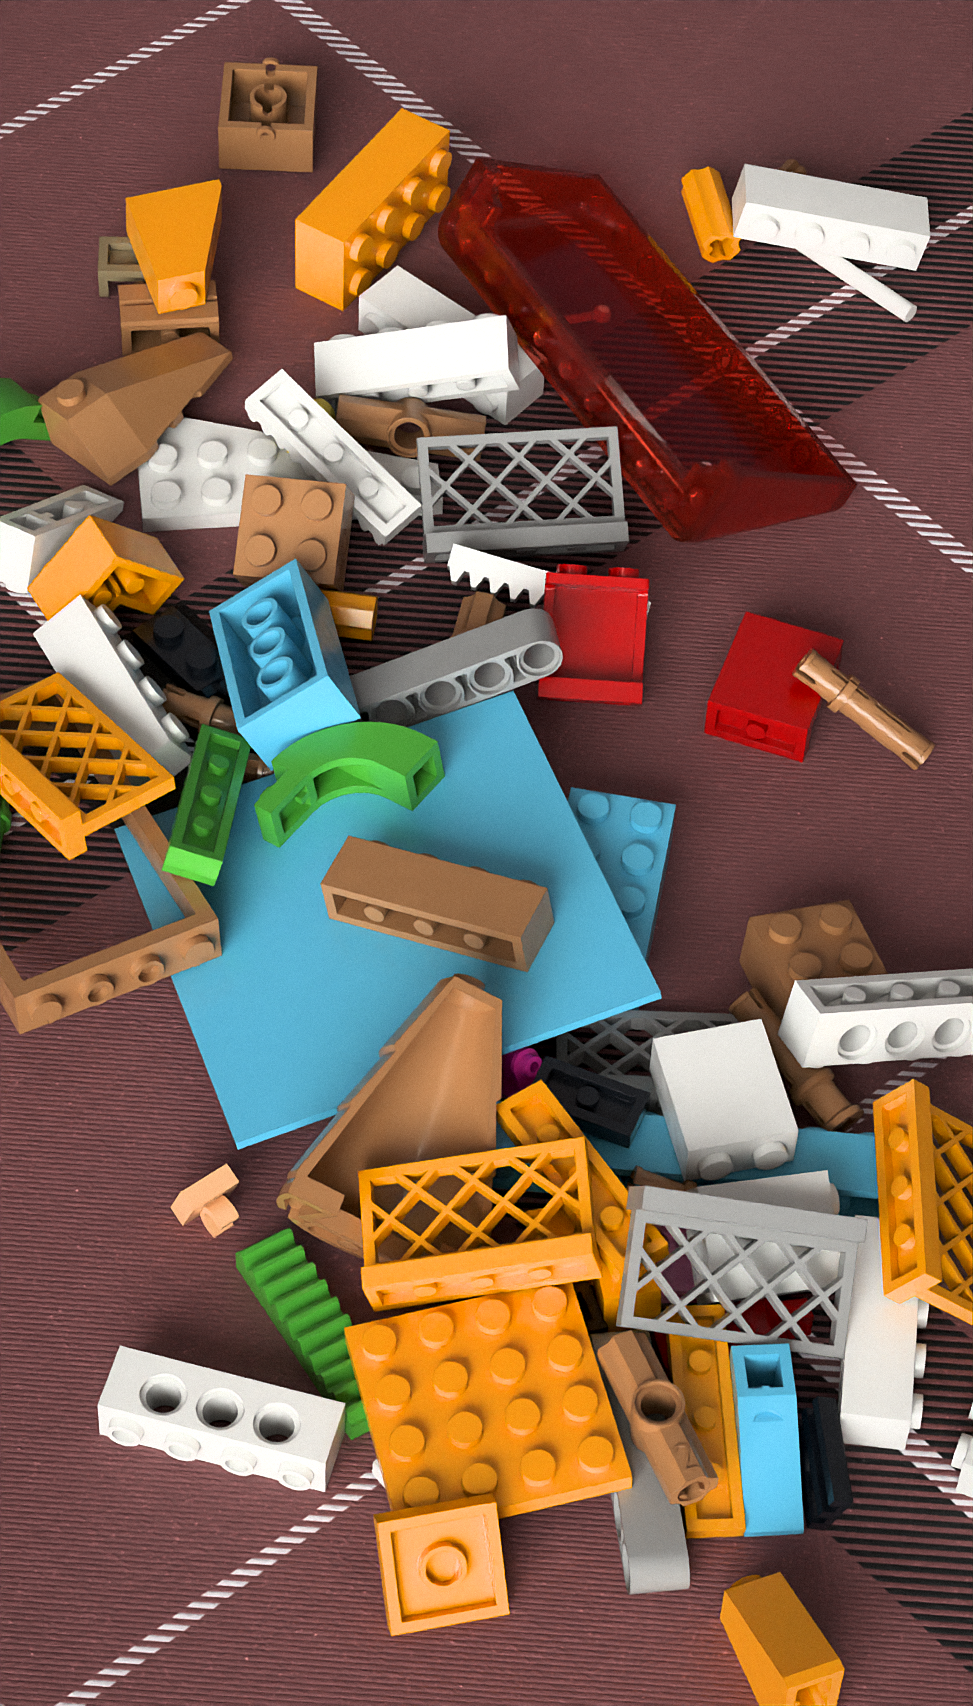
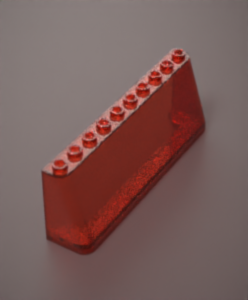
M482 157L476 158L440 218L438 225L440 245L494 314L507 316L517 335L518 344L585 428L617 426L621 474L674 540L700 543L834 512L845 504L858 484L599 174ZM607 440L596 441L608 456Z

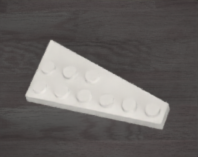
M184 417L176 428L168 427L157 440L159 449L148 461L138 467L143 532L239 526L245 474L317 480L313 475L308 477L304 472L303 466L299 462L294 463L285 448L280 449L277 446L272 435L267 436L262 431ZM367 451L421 504L418 460ZM429 462V468L440 477L438 464ZM431 481V494L433 497L440 488ZM443 496L433 506V515L443 514Z

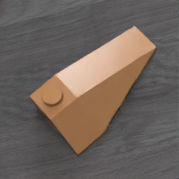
M200 331L76 372L38 398V402L42 405L41 412L51 443L112 486L154 455L159 449L157 443L159 437L168 427L176 428L184 419L182 413L184 407L192 398L204 395L233 360L232 352Z

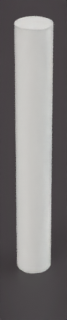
M796 249L903 321L908 322L915 315L916 305L843 257Z

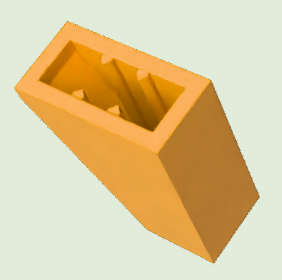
M217 179L125 198L126 232L158 314L206 304L222 223V185L220 180Z
M778 1572L763 1578L760 1575H749L739 1579L729 1589L724 1590L720 1620L759 1706H837L845 1669L840 1658L782 1573Z

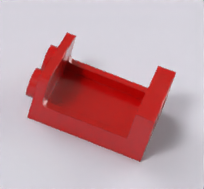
M557 564L556 573L546 572L543 610L548 612L553 618L563 653V660L561 666L554 673L539 679L537 700L640 707L643 695L642 681L650 579L639 578V569L611 567L608 568V576L587 575L588 566Z
M746 611L708 699L704 733L803 763L809 749L812 727L823 698L808 685L794 677L792 672L799 661L812 648L839 670L844 640L829 636L823 632L808 630L781 622L772 617H764Z

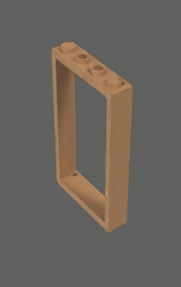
M35 683L0 695V701L34 685ZM56 694L38 703V706L62 707L64 699ZM4 720L0 723V729L17 730L20 721ZM32 721L29 730L54 731L57 722ZM68 723L66 732L91 733L93 726L83 723ZM77 748L79 753L83 757L85 749ZM97 749L94 757L98 759H115L107 749ZM94 774L99 784L112 785L114 775ZM126 777L123 785L132 786ZM145 805L121 818L185 918L24 981L0 943V1002L19 1034L51 1024L56 1020L89 1007L101 1005L107 1000L140 987L152 985L158 980L191 967L200 966L204 962L222 956L218 917L194 880L161 871L169 842Z

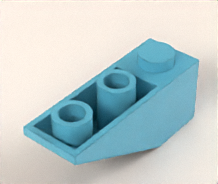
M785 1343L731 1346L729 1360L746 1524L744 1537L803 1534L804 1520L797 1397L790 1345Z

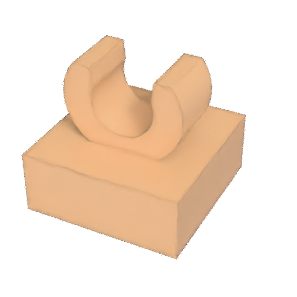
M226 1163L181 1191L170 1208L182 1226L201 1216L206 1229L215 1238L233 1227V1222L239 1218L235 1207L227 1199L239 1184V1180Z

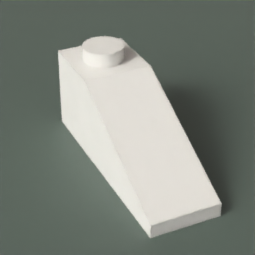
M81 485L1 516L0 582L5 583V587L10 591L30 593L27 587L89 515L112 522L123 511L124 501L88 486Z

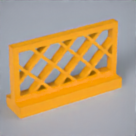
M59 672L0 701V723L4 720L20 721L17 730L0 729V795L68 860L87 851L85 836L176 789L174 776ZM56 694L64 699L62 707L38 706V703ZM32 721L57 722L54 731L29 730ZM68 723H83L93 726L91 733L66 732ZM24 746L48 747L46 756L21 754ZM60 748L85 749L83 758L57 757ZM97 749L120 750L122 752L120 759L94 758ZM52 772L77 773L74 783L50 781ZM89 774L114 775L112 785L86 784ZM126 776H145L151 779L140 786L123 785ZM81 799L106 800V804L87 814L78 807Z
M912 1079L873 1102L883 1292L885 1297L899 1304L916 1296L973 1325V1293L969 1288L973 1283V1249L965 1238L967 1235H970L973 1240V1207L962 1190L966 1186L973 1198V1165L959 1144L960 1142L973 1149V1127L930 1104L929 1087ZM932 1133L940 1144L937 1148L933 1144ZM945 1152L961 1178L958 1182L943 1160L942 1153ZM936 1182L943 1191L940 1196L936 1191ZM945 1201H949L964 1225V1228L961 1230L945 1206ZM939 1229L946 1239V1242L943 1244L939 1239ZM948 1250H953L957 1259L959 1260L965 1272L967 1273V1277H962L958 1268L947 1252ZM942 1278L950 1290L937 1285L942 1282Z
M584 1136L358 1171L364 1267H361L362 1289L374 1312L603 1278L601 1256L597 1249L588 1147ZM575 1156L576 1171L561 1188L540 1175L553 1159ZM511 1166L521 1173L522 1176L504 1197L484 1184L485 1180L496 1168ZM476 1171L473 1176L470 1173H468ZM455 1175L466 1184L447 1206L427 1193L439 1177ZM533 1182L553 1196L535 1219L514 1205ZM398 1183L408 1190L409 1193L389 1215L375 1204L374 1187ZM577 1188L579 1201L571 1197ZM476 1191L496 1204L494 1209L477 1228L457 1214ZM419 1200H422L440 1213L421 1236H418L400 1223ZM565 1204L580 1215L582 1232L557 1236L548 1230L545 1225ZM506 1213L527 1226L513 1243L499 1244L487 1236ZM376 1217L383 1222L378 1228H376ZM450 1221L470 1235L457 1251L442 1253L431 1245ZM393 1230L413 1243L400 1260L379 1263L378 1247ZM537 1235L542 1237L540 1239H534ZM480 1243L486 1246L477 1248L480 1245ZM423 1252L428 1254L427 1256H421Z

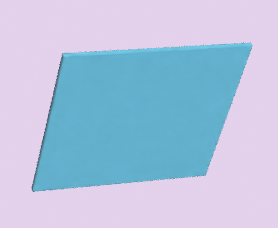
M514 691L408 727L438 741L445 777L413 811L376 794L353 793L343 795L326 802L315 810L279 848L263 840L254 807L262 792L276 782L275 774L241 785L223 863L215 885L210 886L194 881L218 917L222 956L204 962L200 966L191 967L171 975L238 1150L336 1115L339 1104L380 1059L379 1050L439 980L452 977L454 974H465L480 980L485 984L484 991L502 1000V1055L662 998L661 991ZM178 807L152 816L168 842ZM124 825L114 829L152 929L155 930L184 919L185 916L128 827ZM348 836L368 841L378 840L394 848L417 854H431L440 860L466 867H480L489 873L516 880H529L539 886L548 888L554 925L529 971L524 972L329 919L320 883Z

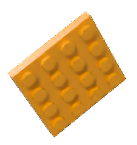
M572 1282L490 1294L344 1328L345 1342L391 1511L492 1493L496 1500L498 1519L632 1488V1473Z

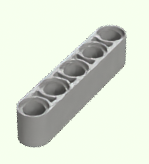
M531 608L522 610L351 675L350 679L361 718L355 722H385L410 727L554 673L561 666L563 653L553 618L542 609Z
M637 1329V1330H632L633 1332H636V1333L645 1332V1334H646V1336H647V1338H648V1340H649V1342H650V1344H651V1338H650L649 1331L638 1330V1329ZM626 1331L589 1334L632 1473V1488L610 1493L627 1593L633 1595L689 1589V1557L680 1504L669 1503L645 1453L637 1449L631 1441L629 1433L630 1423L597 1356L599 1348L607 1344L613 1336ZM661 1414L646 1416L654 1421L665 1420L664 1415Z

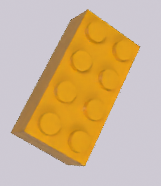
M403 108L397 112L295 219L296 289L344 311L356 297H359L370 287L372 280L383 268L388 269L394 263L398 252L409 240L414 241L420 235L424 224L435 212L440 213L443 211L449 201L451 189L448 187V169L452 161V154L449 152L450 130Z

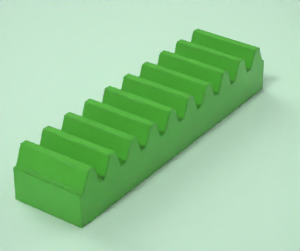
M201 725L190 759L161 871L210 886L215 885L223 863L251 748L243 736L208 725Z
M290 1228L284 1229L237 1252L236 1268L321 1396L346 1403L345 1432L350 1440L370 1431L345 1342L344 1328L352 1326L351 1318L348 1313L343 1315L341 1312L338 1298L330 1296L327 1282L325 1279L320 1280L318 1278L313 1261L307 1262L304 1248L302 1245L297 1246L295 1244L292 1230Z

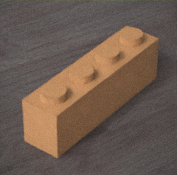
M348 836L320 883L329 919L524 972L529 971L554 925L548 888L539 886L529 880H516L489 873L480 867H466L440 860L431 854H417L394 848L378 840L368 841Z

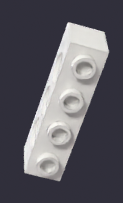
M973 968L795 980L778 1036L802 1068L870 1064L872 1062L896 1060L914 1061L921 1058L972 1055Z
M119 1346L98 1402L100 1434L106 1435L114 1442L124 1446H137L140 1444L164 1450L168 1455L178 1460L192 1461L198 1459L221 1465L225 1470L236 1475L247 1476L256 1474L278 1480L282 1485L294 1490H307L310 1488L325 1492L345 1434L346 1403ZM163 1405L176 1408L167 1413H159L153 1410ZM216 1420H226L232 1423L226 1427L209 1425ZM274 1434L288 1437L287 1440L282 1442H272L265 1438Z

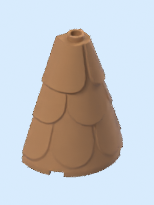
M459 973L439 980L379 1050L380 1059L339 1104L337 1114L288 1172L287 1180L281 1187L276 1201L278 1208L286 1210L288 1204L291 1206L288 1219L320 1240L364 1260L358 1171L496 1150V1102L501 1099L502 1000L484 991L485 984L472 976ZM496 1169L484 1182L491 1189L493 1188V1177L496 1176ZM476 1171L468 1173H470L473 1176ZM455 1175L441 1176L429 1188L427 1193L447 1206L466 1183ZM398 1183L374 1187L375 1204L390 1215L409 1191ZM476 1191L457 1214L477 1228L492 1211V1201ZM419 1200L400 1223L418 1236H421L440 1213L422 1200ZM376 1217V1228H378L383 1222ZM450 1221L431 1245L442 1253L457 1251L470 1235ZM393 1230L378 1247L379 1263L400 1260L413 1243ZM480 1243V1245L477 1248L486 1246ZM423 1252V1253L421 1254V1256H427V1255H428V1254H426L425 1252Z

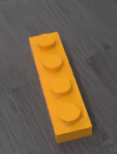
M541 1079L496 1105V1121L516 1147L585 1137L588 1147L597 1249L602 1261L618 1282L622 1283L631 1210H626L628 1191ZM575 1156L553 1159L540 1175L561 1188L576 1171ZM578 1188L571 1195L577 1201H579ZM563 1204L562 1208L580 1232H582L580 1215ZM646 1224L643 1249L651 1260L656 1263L669 1255L668 1242L653 1224ZM640 1263L639 1272L645 1269L642 1263Z
M721 1304L685 1306L698 1325L703 1327H710L725 1315V1309ZM675 1313L666 1320L685 1324L678 1313ZM666 1334L670 1382L676 1385L683 1393L685 1413L718 1476L717 1487L707 1493L702 1500L684 1507L681 1505L685 1538L743 1536L746 1524L728 1342Z

